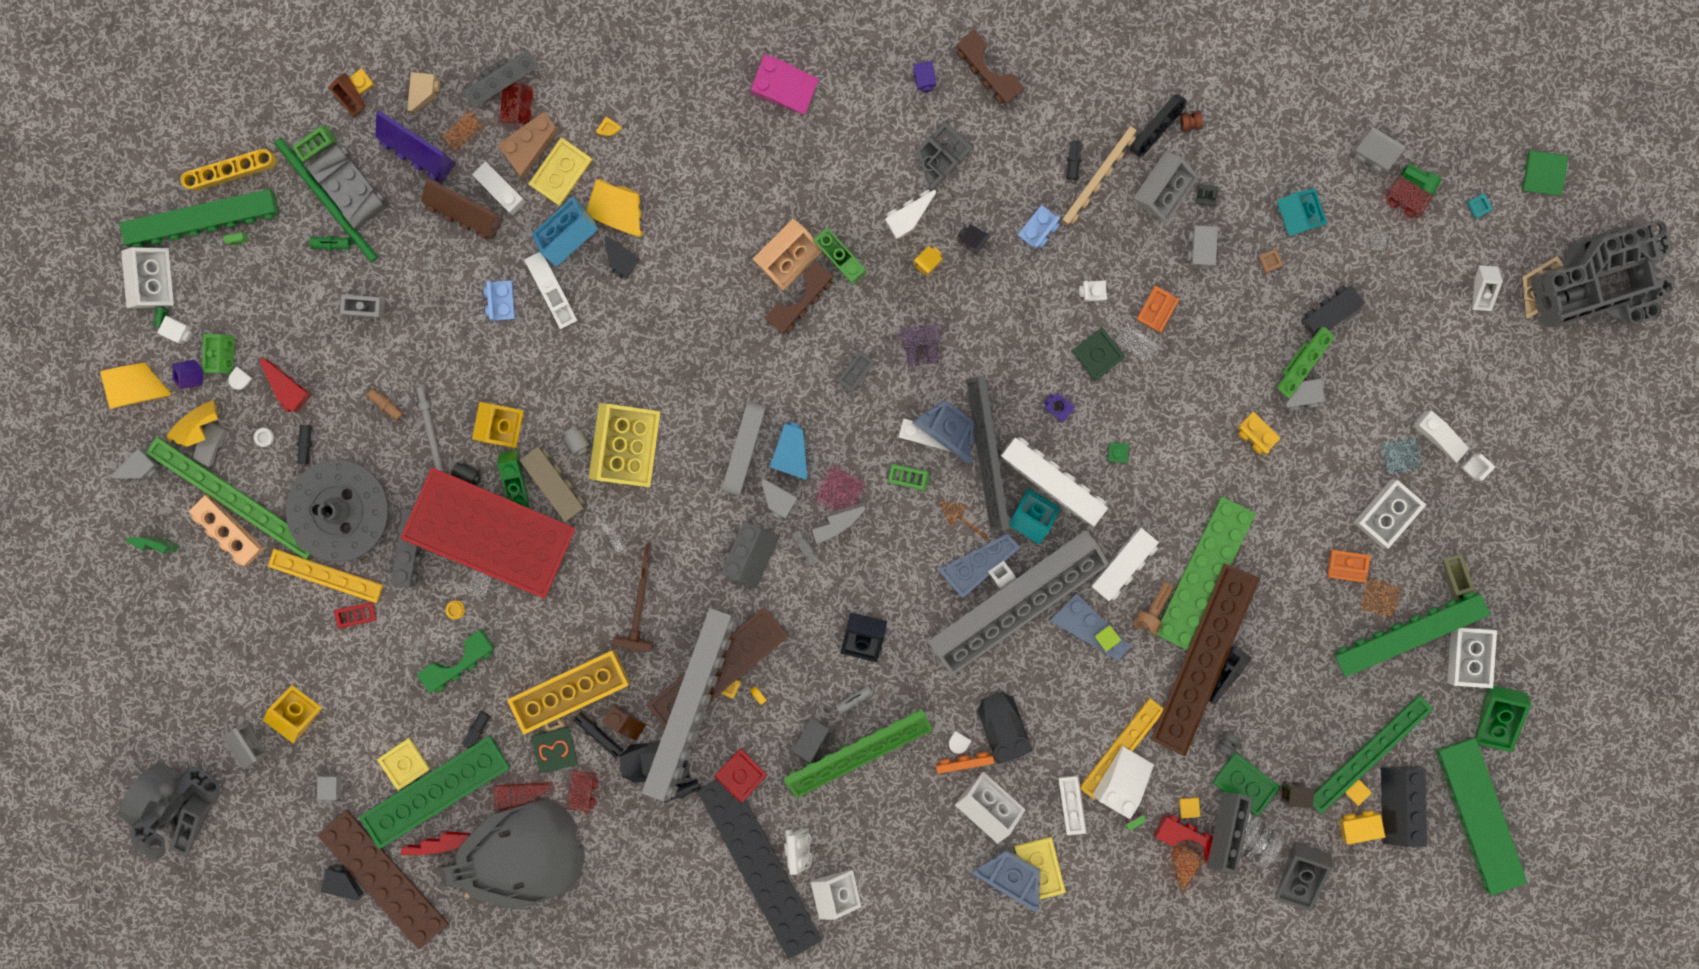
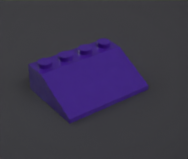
M377 111L375 137L380 140L379 144L387 150L390 148L396 150L395 155L405 161L406 158L411 160V165L419 171L422 169L428 171L427 176L437 182L440 179L444 182L456 162L381 111Z

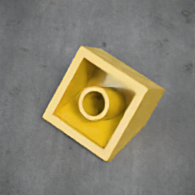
M479 402L472 439L516 448L524 411Z
M291 685L267 710L263 721L294 744L306 731L322 707Z

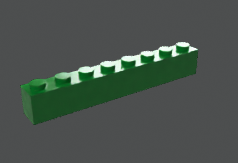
M267 189L119 222L124 245L133 248H143V244L158 245L162 244V240L169 239V241L180 240L183 235H188V237L198 236L201 231L207 230L208 233L217 232L219 227L235 228L237 223L253 224L256 223V219L260 218L271 220L275 218L274 215H278L280 212L275 191Z
M1474 591L1467 592L1463 595L1464 598L1457 601L1456 599H1451L1445 602L1443 607L1438 608L1436 606L1428 609L1427 614L1422 616L1419 614L1408 618L1409 621L1406 623H1395L1390 626L1391 629L1385 632L1379 630L1373 633L1371 638H1361L1354 642L1355 645L1350 647L1345 645L1338 648L1337 653H1334V657L1343 676L1348 677L1490 616L1491 614L1482 595Z

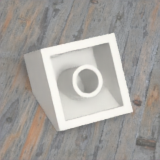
M853 870L824 876L811 882L819 919L835 920L861 908Z

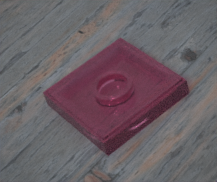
M832 465L814 499L836 511L854 506L866 483Z

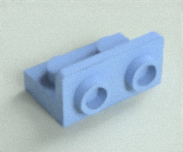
M1041 205L1017 236L1034 249L1038 246L1042 248L1048 240L1046 238L1047 234L1050 231L1054 233L1059 227L1060 223H1058L1060 217H1056Z
M486 281L487 286H484L485 298H488V305L485 306L486 316L492 321L515 319L512 281Z

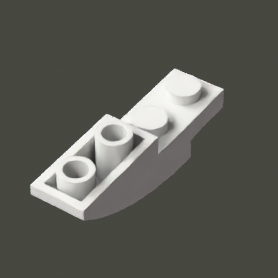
M538 252L524 259L559 328L562 329L576 322L577 319L545 257Z

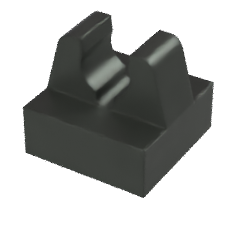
M1199 184L1195 204L1216 206L1218 187Z

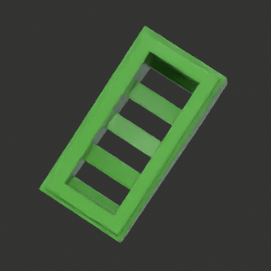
M320 126L292 147L301 162L304 163L334 145L337 141L328 126ZM317 137L321 144L320 146H318L314 138ZM309 141H310V143L312 144V146L314 147V150H313V151L311 150L310 146L308 145V142H309ZM304 145L305 149H306L307 152H308L307 155H305V153L303 152L301 146Z
M891 464L888 483L927 491L931 472ZM897 469L901 470L899 480H895ZM905 471H908L906 482H902ZM913 472L916 473L914 484L910 483ZM920 474H923L922 484L918 485Z

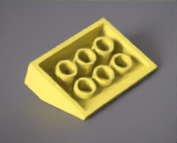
M599 403L588 479L650 487L660 411Z

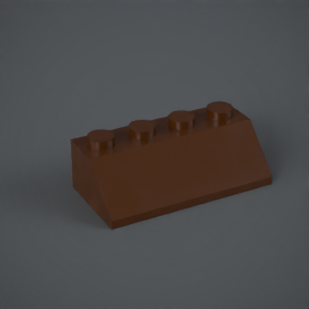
M427 178L421 200L422 203L426 204L425 209L436 213V211L443 213L442 217L450 222H453L455 219L460 222V227L468 231L471 228L478 231L476 235L485 240L488 237L494 238L503 218Z

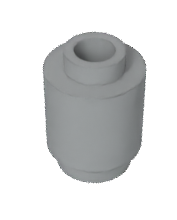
M573 427L564 433V440L573 455L582 456L588 452L587 448L590 445L581 430Z

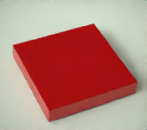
M740 748L713 777L742 803L764 780L767 774Z

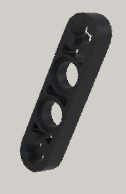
M1179 94L1171 97L1134 140L1130 147V152L1137 157L1144 156L1184 110L1187 100Z

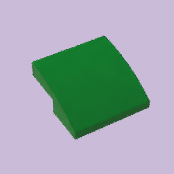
M1529 150L1525 163L1526 172L1522 190L1561 196L1566 177L1568 156Z
M129 537L125 540L141 551L155 549L164 554L174 553L179 548V545L158 537Z

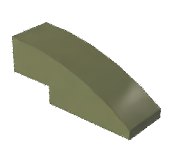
M1462 553L1443 559L1446 581L1452 599L1457 601L1464 598L1463 595L1465 593L1475 590Z

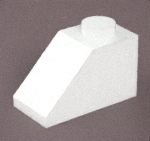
M1479 265L1474 278L1472 310L1492 311L1503 282L1499 267Z

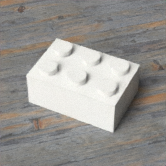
M1390 480L1353 523L1381 548L1389 549L1426 504L1400 481Z
M1462 627L1451 632L1448 684L1493 688L1497 630Z

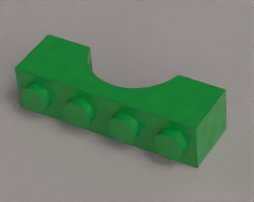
M483 629L477 631L464 641L465 653L462 660L456 666L446 667L434 662L416 674L429 693L433 691L436 693L440 692L446 687L445 683L451 680L454 682L462 676L460 672L465 669L470 671L477 666V660L480 658L485 660L493 655L492 650L496 647Z

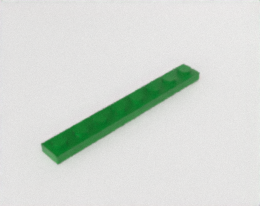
M1417 695L1314 791L1313 807L1320 814L1328 809L1433 711L1430 705L1420 695Z

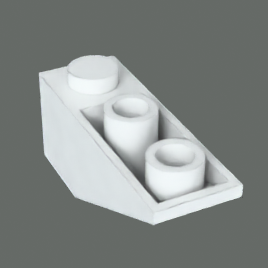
M928 189L919 195L921 198L914 201L911 199L903 204L904 208L899 211L894 209L886 214L885 222L896 241L914 230L936 195V190L930 192Z

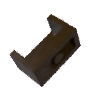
M1282 781L1281 801L1289 807L1313 808L1314 789L1305 788V783Z

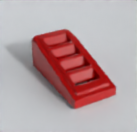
M373 602L334 610L338 629L376 621ZM365 607H368L370 618L366 619L365 616ZM356 609H360L362 620H358ZM351 610L354 616L353 622L350 621L349 611ZM342 612H345L347 623L344 624L341 616Z

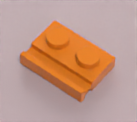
M1154 286L1136 320L1161 333L1179 298Z
M1331 550L1327 577L1367 583L1366 578L1371 555Z

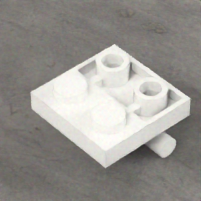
M801 828L793 832V829L785 830L786 843H784L785 856H787V868L790 875H797L811 867V835L808 828Z

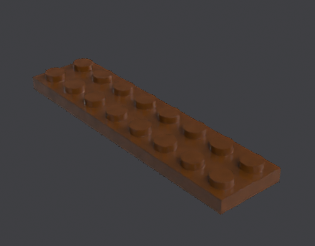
M763 607L730 635L731 645L728 651L725 650L723 658H725L722 668H718L716 674L718 676L715 687H711L709 693L711 695L710 702L789 637L766 607ZM685 673L647 704L648 708L665 728Z
M348 809L317 835L419 950L449 924L382 848L378 849L369 833Z

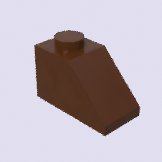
M617 704L611 707L602 720L604 724L616 732L633 740H637L647 725Z

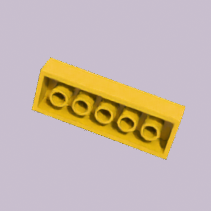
M613 649L507 699L524 735L629 686L631 682L616 650Z

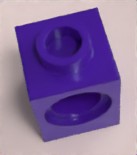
M933 62L913 64L917 91L922 90V93L933 91L937 84Z
M1055 393L1054 396L1050 394L1044 401L1046 405L1044 409L1060 422H1064L1075 408L1074 405L1058 393ZM1055 401L1061 402L1063 406L1060 412H1056L1053 409Z

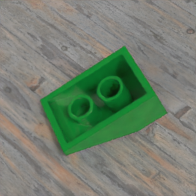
M1494 685L1493 688L1487 689L1475 736L1478 745L1513 752L1531 707L1527 693Z

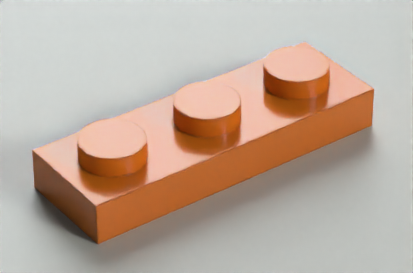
M985 751L977 753L976 757L969 758V755L958 756V760L950 761V758L940 759L939 763L935 765L937 774L994 764L992 754H988Z

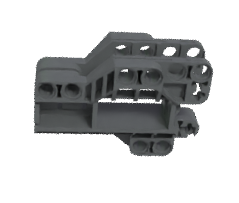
M1661 220L1648 223H1633L1602 234H1595L1570 242L1563 266L1538 273L1531 280L1533 293L1536 294L1535 301L1538 313H1541V316H1539L1541 323L1546 327H1559L1603 312L1619 319L1624 325L1641 324L1658 318L1662 312L1659 297L1668 295L1670 291L1674 290V282L1671 278H1656L1652 263L1654 260L1665 257L1671 252V243L1666 224ZM1655 224L1659 226V233L1657 235L1653 233V226ZM1638 229L1642 231V234L1639 237L1636 233ZM1627 269L1631 287L1602 296L1598 278Z

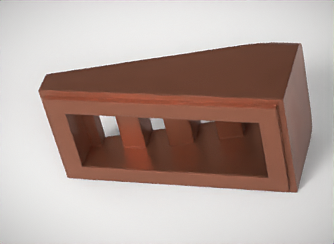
M346 73L337 77L328 87L353 117H356L366 107Z

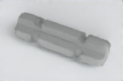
M800 530L794 532L792 537L795 542H798L797 545L804 556H807L810 565L817 563L819 558L813 553L814 550L806 538H803V533Z

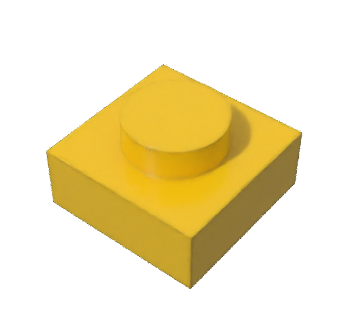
M362 68L349 77L359 95L374 86Z

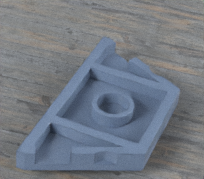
M941 401L913 420L912 423L960 459L967 464L972 463L973 457L970 456L971 446L974 443V421L948 401Z
M1005 850L974 870V876L1037 913L1040 895L1039 868L1011 851Z

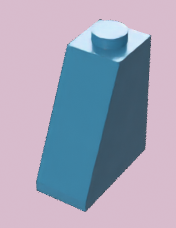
M790 422L789 425L784 424L770 468L806 480L808 475L804 432L800 429L801 425Z

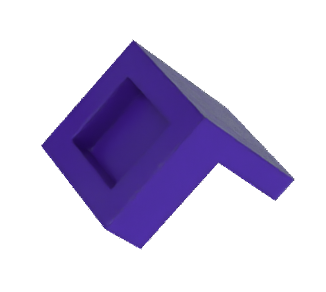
M196 360L173 363L172 380L180 390L201 386L203 384V369Z

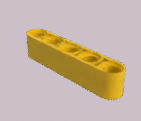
M260 149L183 173L180 180L185 188L191 191H199L271 169L276 165L277 158L270 151ZM269 155V161L263 164V157ZM247 161H250V167L248 169H245V163ZM232 166V172L227 175L226 169ZM213 172L214 177L208 180V174ZM195 177L194 185L190 186V179Z

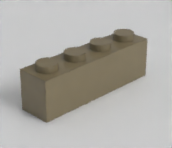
M536 447L519 461L562 519L568 522L586 509L584 506L586 502L580 494L576 495L572 490L574 485L568 478L566 480L561 475L563 471L557 463L553 464L549 458L552 456L545 447L543 449Z

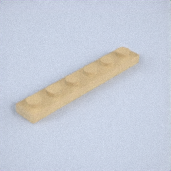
M1131 126L1128 128L1061 220V223L1066 226L1069 223L1074 224L1079 217L1078 210L1081 207L1085 209L1091 200L1088 198L1092 191L1096 193L1101 187L1102 183H1100L1102 177L1105 176L1107 178L1114 169L1111 167L1113 162H1119L1125 154L1122 151L1126 145L1130 147L1136 139L1134 136L1137 131Z

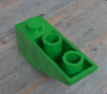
M518 450L499 453L497 465L507 499L530 508Z

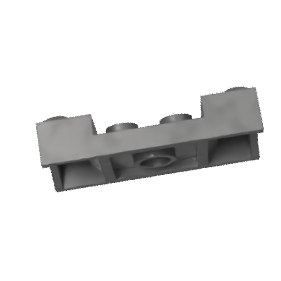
M336 144L309 165L307 169L343 212L342 214L351 226L358 230L371 217L387 208L384 203L385 198L379 191L375 192L348 157L350 155L349 151L343 145L339 146Z

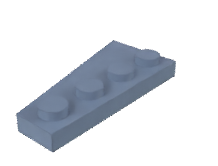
M1007 533L970 554L938 569V571L964 599L990 576L988 571L1002 561L1006 562L1021 548Z
M1077 593L1050 619L1051 622L1116 660H1119L1131 648L1117 632L1116 634L1121 641L1107 652L1102 648L1094 636L1108 626V624Z

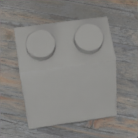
M1372 127L1362 134L1351 154L1355 155L1354 159L1358 162H1366L1371 165L1370 168L1373 171L1385 173L1391 168L1406 147Z
M763 479L762 486L768 508L772 510L771 515L780 520L782 517L787 518L798 497Z
M248 723L234 728L223 737L225 747L233 753L236 764L242 767L243 770L268 755Z

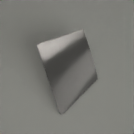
M947 121L940 126L933 136H928L916 150L921 160L923 171L927 176L929 187L932 190L974 148ZM943 131L948 140L940 143L935 138ZM943 144H948V150L943 146Z

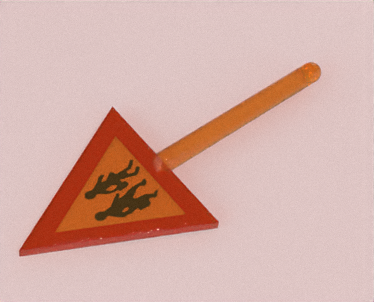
M938 500L951 528L960 519L984 539H989L987 535L961 516L968 507L967 505Z

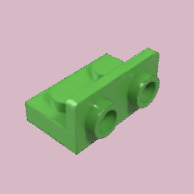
M203 334V373L231 374L234 365V336Z

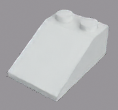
M1122 746L1092 795L1099 802L1131 819L1142 800L1154 764Z

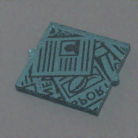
M1416 438L1382 443L1383 460L1386 464L1387 474L1421 469L1419 461L1420 452L1417 449Z

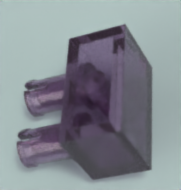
M938 324L901 328L899 330L901 347L907 353L908 367H913L912 359H914L915 366H920L919 347H923L926 350L927 365L932 364V356L934 364L939 363L937 346L941 342Z

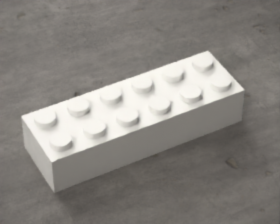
M1012 438L999 457L1086 524L1094 527L1108 509L1105 506L1106 502L1099 496L1094 495L1093 497L1090 495L1091 490L1083 484L1077 485L1074 482L1075 478L1069 473H1061L1058 470L1060 467L1056 463L1044 460L1043 457L1045 455L1037 449L1031 450L1027 447L1029 443L1023 438Z

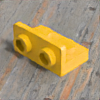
M1252 412L1237 427L1240 431L1238 435L1244 441L1249 440L1253 444L1252 449L1259 455L1261 453L1267 455L1270 452L1269 450L1281 439L1255 412Z

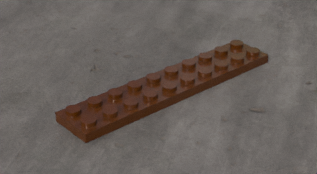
M1224 563L1151 738L1152 741L1182 756H1186L1259 583V577Z

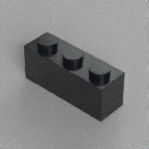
M1352 285L1348 287L1341 286L1334 292L1336 294L1331 299L1329 297L1325 298L1319 303L1320 307L1314 310L1312 308L1304 314L1305 318L1301 322L1313 338L1322 326L1328 330L1332 329L1365 304Z

